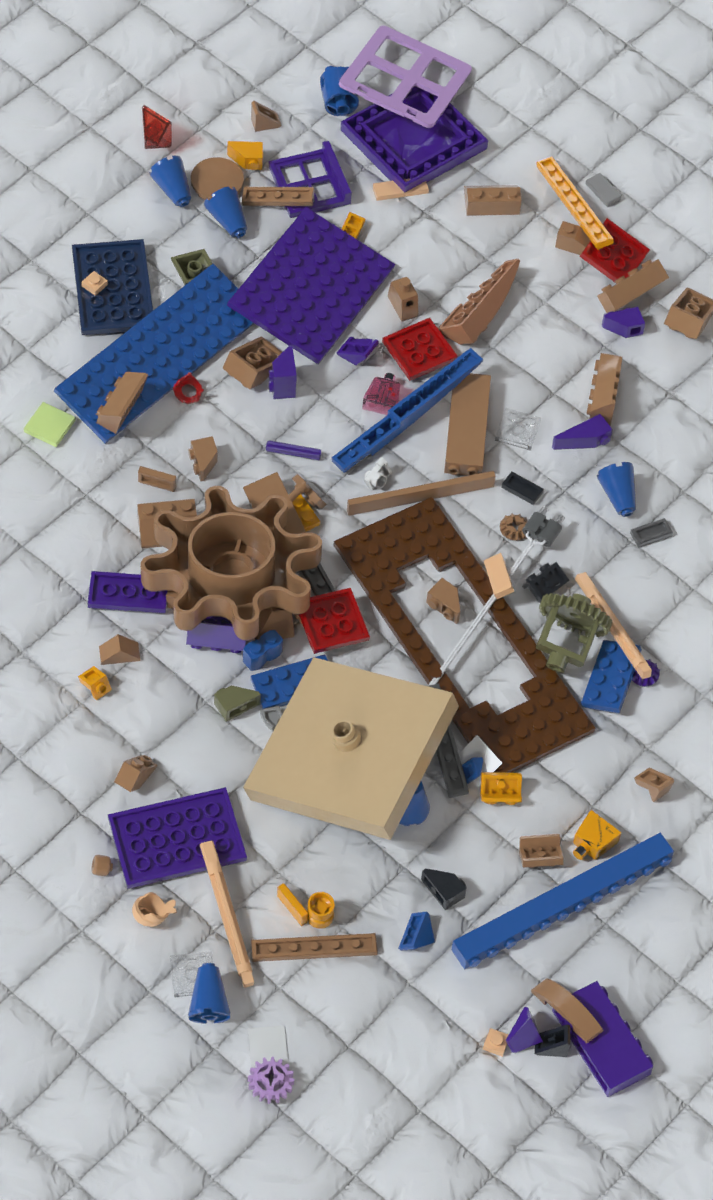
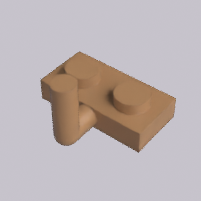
M297 474L292 478L296 483L295 489L287 496L292 502L305 492L308 496L306 500L313 507L317 505L322 509L327 505L301 476Z

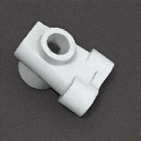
M380 457L372 470H368L365 473L363 480L370 489L374 487L381 489L385 486L387 477L393 471L388 466V462L383 457Z

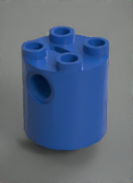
M328 66L320 77L324 106L331 115L345 116L355 111L359 106L358 95L339 86L341 77L349 67Z

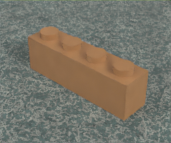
M651 259L641 264L643 268L640 270L635 268L628 272L629 276L627 278L622 276L615 280L616 284L614 286L609 284L601 289L602 293L597 295L606 313L618 310L669 278L659 259L653 262Z

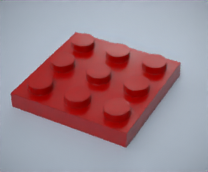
M606 218L603 225L612 236L614 243L597 250L590 241L579 257L615 282V280L622 276L627 278L629 276L628 272L638 268L650 249Z
M430 317L382 338V343L409 381L442 368L458 358Z
M351 588L310 597L308 610L303 614H299L314 654L369 641L370 639Z

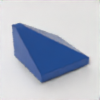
M474 757L462 764L467 784L481 776L483 757Z

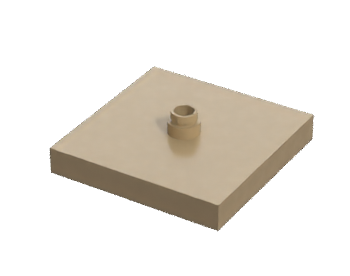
M313 657L243 788L251 801L391 840L459 705L452 692Z

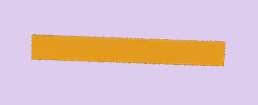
M551 156L536 162L539 171L597 250L613 244L612 236L555 159Z

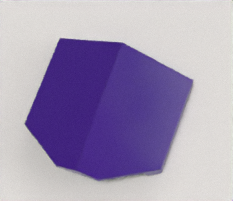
M349 337L336 353L341 358L357 365L370 355L379 344L378 339H355L354 337Z

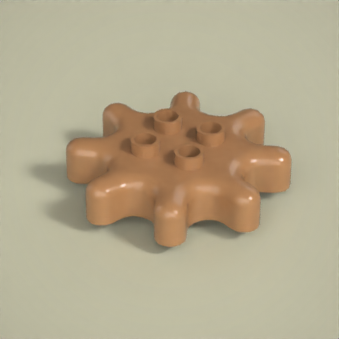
M212 486L205 492V511L200 515L184 517L170 510L160 511L155 515L154 537L156 542L167 548L168 551L149 555L142 559L140 566L141 583L148 591L172 590L179 593L173 602L174 623L180 630H193L206 617L221 616L231 621L238 638L249 641L254 639L259 633V613L270 607H279L298 615L308 610L310 606L311 585L307 580L295 573L301 570L313 569L320 564L322 539L315 533L291 534L283 530L288 522V501L283 496L271 495L256 508L242 509L232 503L226 488Z

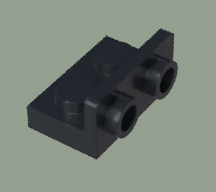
M557 562L551 565L549 563L544 564L539 568L540 573L537 575L533 573L525 579L526 583L522 586L523 589L529 588L539 603L543 595L553 594L570 581Z

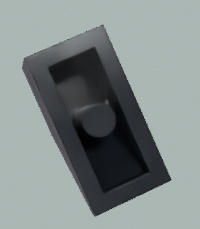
M426 868L422 870V882L444 910L465 898L466 884L461 878L458 879L454 873Z

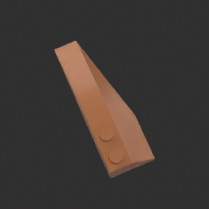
M519 258L505 261L491 274V279L479 285V291L471 293L464 305L459 304L439 326L438 329L442 335L460 345L476 342L477 337L487 329V325L503 304L520 264Z

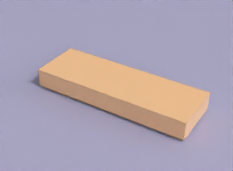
M394 181L373 183V190L377 201L427 194L429 190L426 181L405 193Z
M499 553L483 560L496 599L514 592L503 555Z

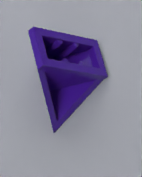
M528 1007L523 1008L506 1039L513 1053L543 1042Z

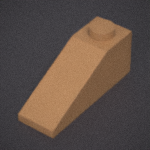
M563 221L557 233L555 248L581 255L591 240L580 226Z

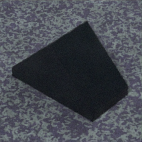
M567 1024L540 1033L543 1042L535 1045V1055L567 1057L570 1048V1025Z

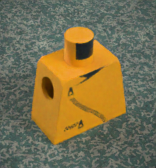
M590 810L574 836L573 843L577 847L573 854L579 860H582L586 855L593 859H598L618 844L621 832Z

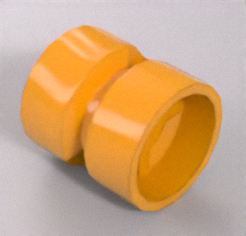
M316 892L309 897L307 912L308 922L311 926L322 929L332 923L335 904L331 895L325 892Z

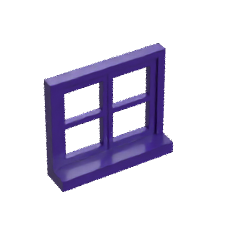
M329 141L322 142V149L268 161L269 169L277 187H312L313 185L330 182L336 197L318 201L314 193L313 206H285L290 218L298 217L305 207L313 212H319L351 204L352 192ZM321 160L327 175L309 179L303 164ZM299 165L305 180L287 184L281 169Z

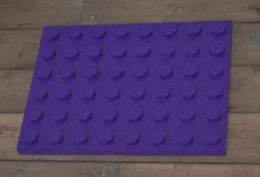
M305 207L231 297L227 306L288 346H293V349L319 365L392 272L396 264Z

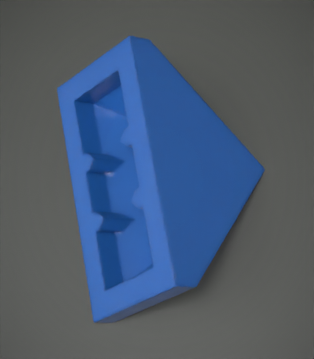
M427 911L411 914L398 948L401 951L417 949L435 943L431 920Z

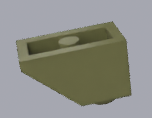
M231 685L227 688L219 689L214 694V705L227 722L260 705L261 694L259 691Z

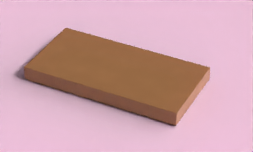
M278 472L243 487L252 509L258 507L271 495H280L286 498L288 501V522L283 530L291 534L306 533L292 501L287 497L288 493Z

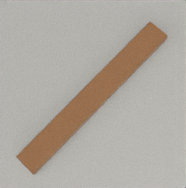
M494 471L348 499V516L421 502L430 497L436 499L494 487L496 476Z

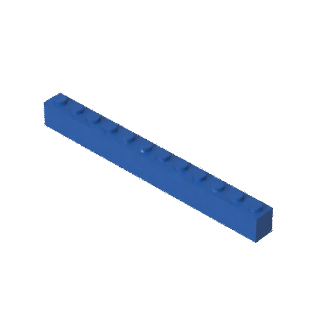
M660 832L453 940L451 950L464 970L468 967H476L485 958L495 957L502 949L512 948L521 939L527 940L540 929L542 931L546 930L552 923L565 920L569 914L575 911H582L586 905L592 902H599L603 896L609 893H616L622 886L633 884L639 877L650 875L660 866H667L672 861L674 850Z

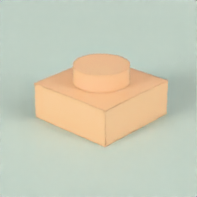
M95 271L82 281V287L95 296L108 285V280Z
M490 1028L483 1050L503 1057L507 1046L506 1039L508 1034Z

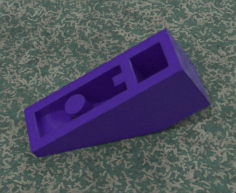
M599 414L554 436L552 448L554 450L584 449L606 445L611 440L613 429L602 415Z

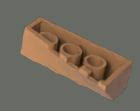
M601 353L600 360H596L594 371H597V375L593 374L592 385L595 386V389L590 391L589 400H592V404L588 403L586 413L590 415L589 419L601 414L609 426H611L623 357Z

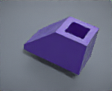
M638 307L626 308L604 314L602 327L624 338L643 335L645 321Z

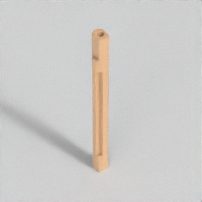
M586 572L577 574L575 581L586 597L591 600V604L595 605L594 608H600L602 612H606V615L610 616L609 619H612L613 623L610 633L642 679L651 677L652 670L588 574Z
M214 842L201 843L200 848L238 975L241 977L244 988L254 986L253 971Z

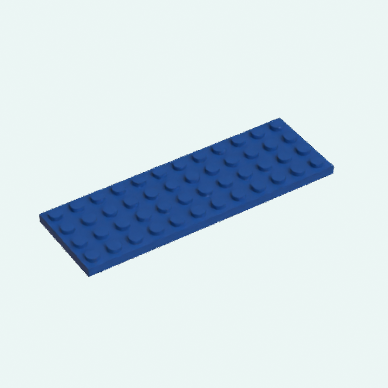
M212 264L55 387L54 392L106 444L173 390L174 385L180 378L189 372L193 374L255 323L227 306L228 301L238 288ZM125 372L148 374L142 393L116 434L96 423L98 419L96 413L101 405L105 406L107 403L105 399L110 391L113 392L115 390L114 384L119 376L122 378Z

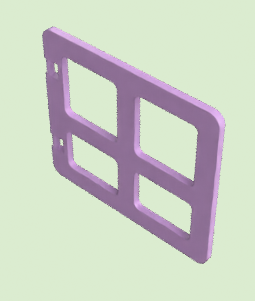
M380 26L341 77L339 86L400 116H405L424 127L432 128L470 75L472 67L392 28ZM386 39H390L421 54L410 70H406L375 55ZM433 60L456 70L445 87L422 77V74ZM366 65H372L402 80L391 96H386L355 81ZM414 86L438 96L427 113H423L403 103Z

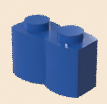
M270 630L264 633L260 639L249 642L243 648V662L250 671L260 669L267 661H272L282 654V637L276 630Z

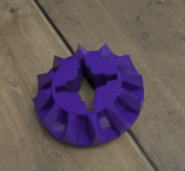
M651 659L646 660L652 670L651 677L642 679L635 670L632 681L635 684L646 687L658 681L660 669H658L657 663L651 662Z

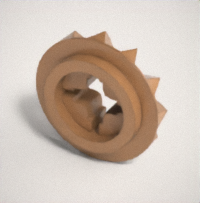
M513 513L509 516L505 515L504 519L500 522L502 535L510 540L524 539L526 536L523 534L522 529L528 522L527 517L523 518L521 514L514 515ZM513 522H515L518 526L517 531L514 528V526H512Z

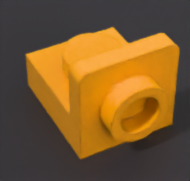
M95 666L78 676L80 683L91 690L93 698L96 700L112 690L107 676Z

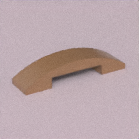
M546 978L531 989V993L544 1005L548 1003L572 1025L573 1031L586 1043L603 1032L602 1027L584 1005L558 983Z

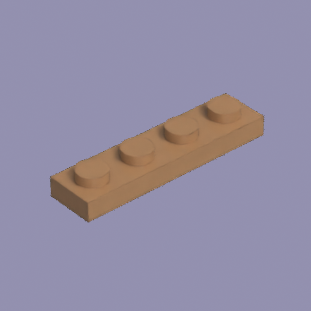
M244 187L242 204L243 206H313L315 191L314 187Z

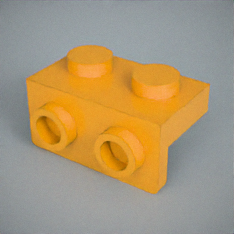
M481 772V801L486 804L505 802L509 805L522 802V774Z

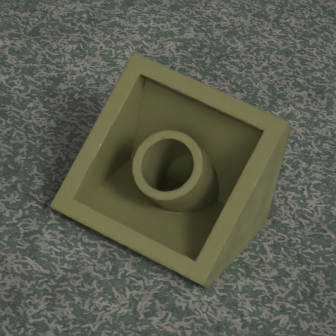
M205 249L171 257V261L184 285L213 264Z

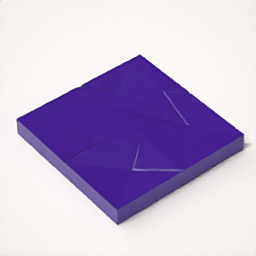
M414 86L403 103L423 113H427L438 96ZM375 103L341 121V131L390 181H394L404 193L425 181L428 183L485 151L488 147V139L451 103H449L432 128L424 127L405 116H400Z

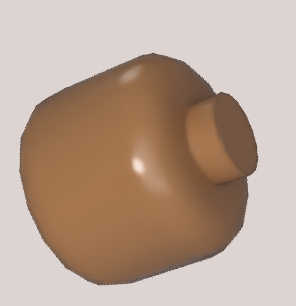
M95 855L92 861V874L107 876L109 871L113 869L110 857Z

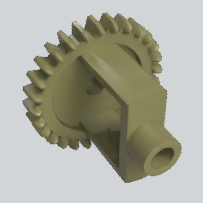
M552 593L543 595L539 609L542 615L546 616V622L536 649L550 654L546 663L549 669L563 673L568 663L577 667L584 666L595 635L603 637L609 633L613 623L612 619H609L610 616L606 615V612H602L600 608H594L595 605H590L591 600L581 594H573L569 597L564 594L561 596L557 593L555 595ZM555 620L558 621L557 626L564 624V629L570 626L572 628L571 632H574L575 629L579 630L578 642L584 644L580 655L546 641Z

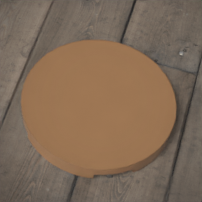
M213 157L199 162L191 172V186L198 196L204 200L207 198L210 200L212 193L224 187H230V189L235 187L239 194L244 185V175L241 168L235 162L226 158Z

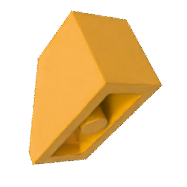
M228 141L227 156L244 169L262 170L263 142Z

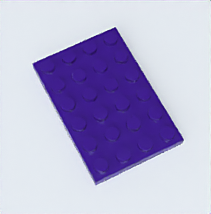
M226 787L107 814L127 889L206 871L207 868L200 844L208 841L214 842L221 867L247 861V855Z

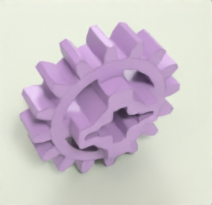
M264 1057L262 1064L256 1061V1068H250L251 1075H248V1082H250L248 1088L253 1090V1097L260 1095V1102L266 1098L268 1104L271 1103L272 1099L279 1103V1097L286 1099V1092H292V1085H294L293 1071H288L289 1064L282 1065L283 1059L275 1062L274 1057H271L270 1061H267ZM272 1074L273 1082H272V1085L270 1086L269 1079H270V1075Z

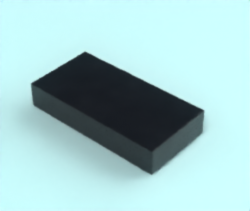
M512 471L501 486V488L532 505L536 503L544 490Z

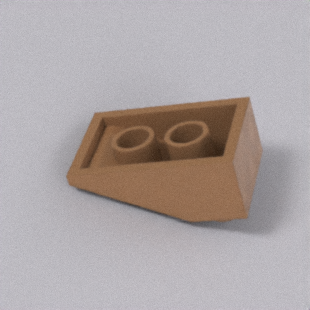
M687 287L671 305L664 324L671 330L683 333L688 338L697 339L713 315V299Z
M261 336L231 350L223 369L230 376L241 382L244 387L252 389L261 385L269 377V370H272V362L282 351Z

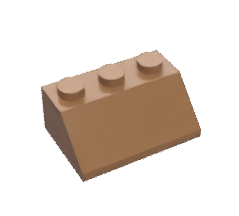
M464 186L467 216L520 215L521 193L519 186Z
M125 372L122 378L119 376L114 384L115 390L113 392L110 391L105 399L107 403L105 406L101 405L96 413L98 416L96 423L116 434L142 393L148 374Z
M195 499L137 504L141 548L163 547L156 542L154 537V517L157 513L170 510L184 517L197 516Z

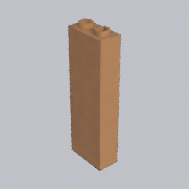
M470 373L452 390L444 473L468 476L482 473L491 375Z

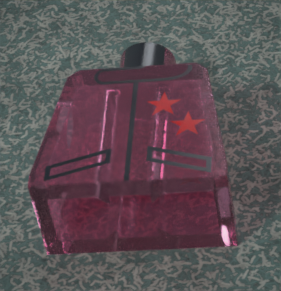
M386 373L384 378L375 377L363 397L362 409L388 415V410L399 401L400 383L395 381L396 377L394 374Z

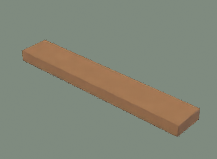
M376 933L251 940L252 962L377 955Z

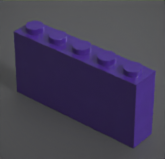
M598 981L572 993L603 1029V1032L590 1042L586 1043L573 1031L572 1025L553 1008L552 1012L561 1026L570 1025V1040L607 1097L651 1075L653 1069L651 1057L644 1053L641 1042L637 1037L634 1038L630 1032L631 1028L628 1022L621 1018L617 1005L611 1003L607 990L604 986H600Z

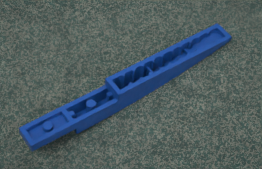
M472 348L468 349L389 409L387 416L331 457L332 462L345 473L369 454L373 456L453 390L483 362V358Z

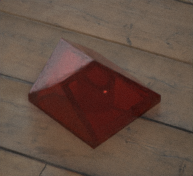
M143 105L142 128L145 149L170 148L172 146V122L146 105Z

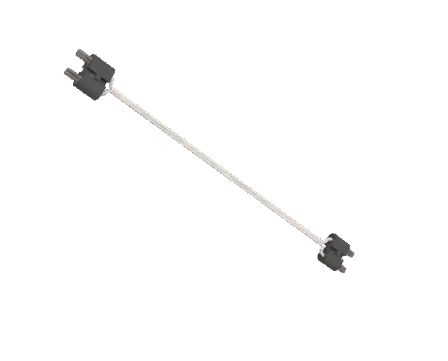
M543 506L539 512L533 513L522 529L523 534L530 542L508 572L510 579L535 544L546 547L551 546L562 530L561 524L565 519L564 516L559 515L556 521L552 519L547 520L545 514L548 511V507ZM494 593L440 668L442 675L496 600ZM441 677L433 678L429 685L436 684Z

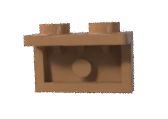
M560 834L521 836L519 840V855L523 868L563 865L564 858L560 847Z

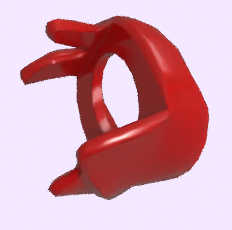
M191 372L180 378L173 387L176 398L182 403L187 404L198 402L204 391L199 381ZM186 384L193 385L196 389V395L186 397L182 393V387Z

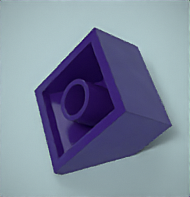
M288 346L272 362V370H269L270 381H268L269 392H273V399L296 398L297 374L293 346Z

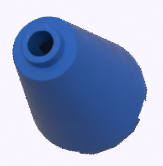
M176 155L172 156L173 159L170 160L167 157L163 158L151 167L152 172H149V174L176 206L184 207L190 203L191 194L183 161L180 156Z
M224 187L212 193V198L210 200L207 198L204 202L205 208L232 237L240 238L244 236L247 225L235 187L233 189Z
M621 462L622 466L617 467L616 464H611L598 471L597 479L618 515L623 517L631 516L633 511L636 510L633 464Z
M420 781L399 824L404 826L419 825L426 820L430 811V804L422 781Z
M204 963L202 967L198 968L188 1012L189 1020L192 1022L207 1024V1020H214V1023H221L230 1019V1009L220 970L214 963Z

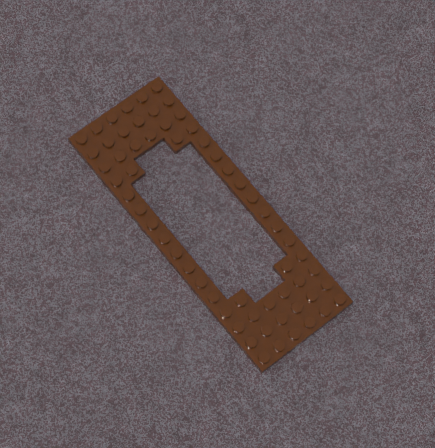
M432 497L334 541L333 546L427 684L429 685L433 678L441 677L436 684L440 685L441 690L454 694L459 707L452 721L469 744L478 735L502 762L494 771L495 773H512L595 732V726L556 671L546 666L548 660L540 650L536 649V643L503 597L494 601L488 613L534 677L520 684L519 687L528 701L499 715L495 713L487 700L469 708L447 674L444 672L442 675L441 665L391 594L404 588L406 585L398 571L429 558L438 572L455 564L483 606L486 605L493 595V589L488 575Z

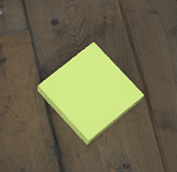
M42 402L24 427V432L57 447L76 420L74 416Z

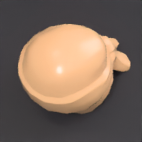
M148 892L136 899L132 907V913L139 924L149 927L158 926L169 914L177 913L176 908H174L176 901L173 899L164 903L157 894Z

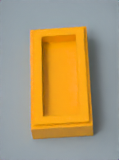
M284 883L277 887V897L297 922L303 926L307 923L308 912Z

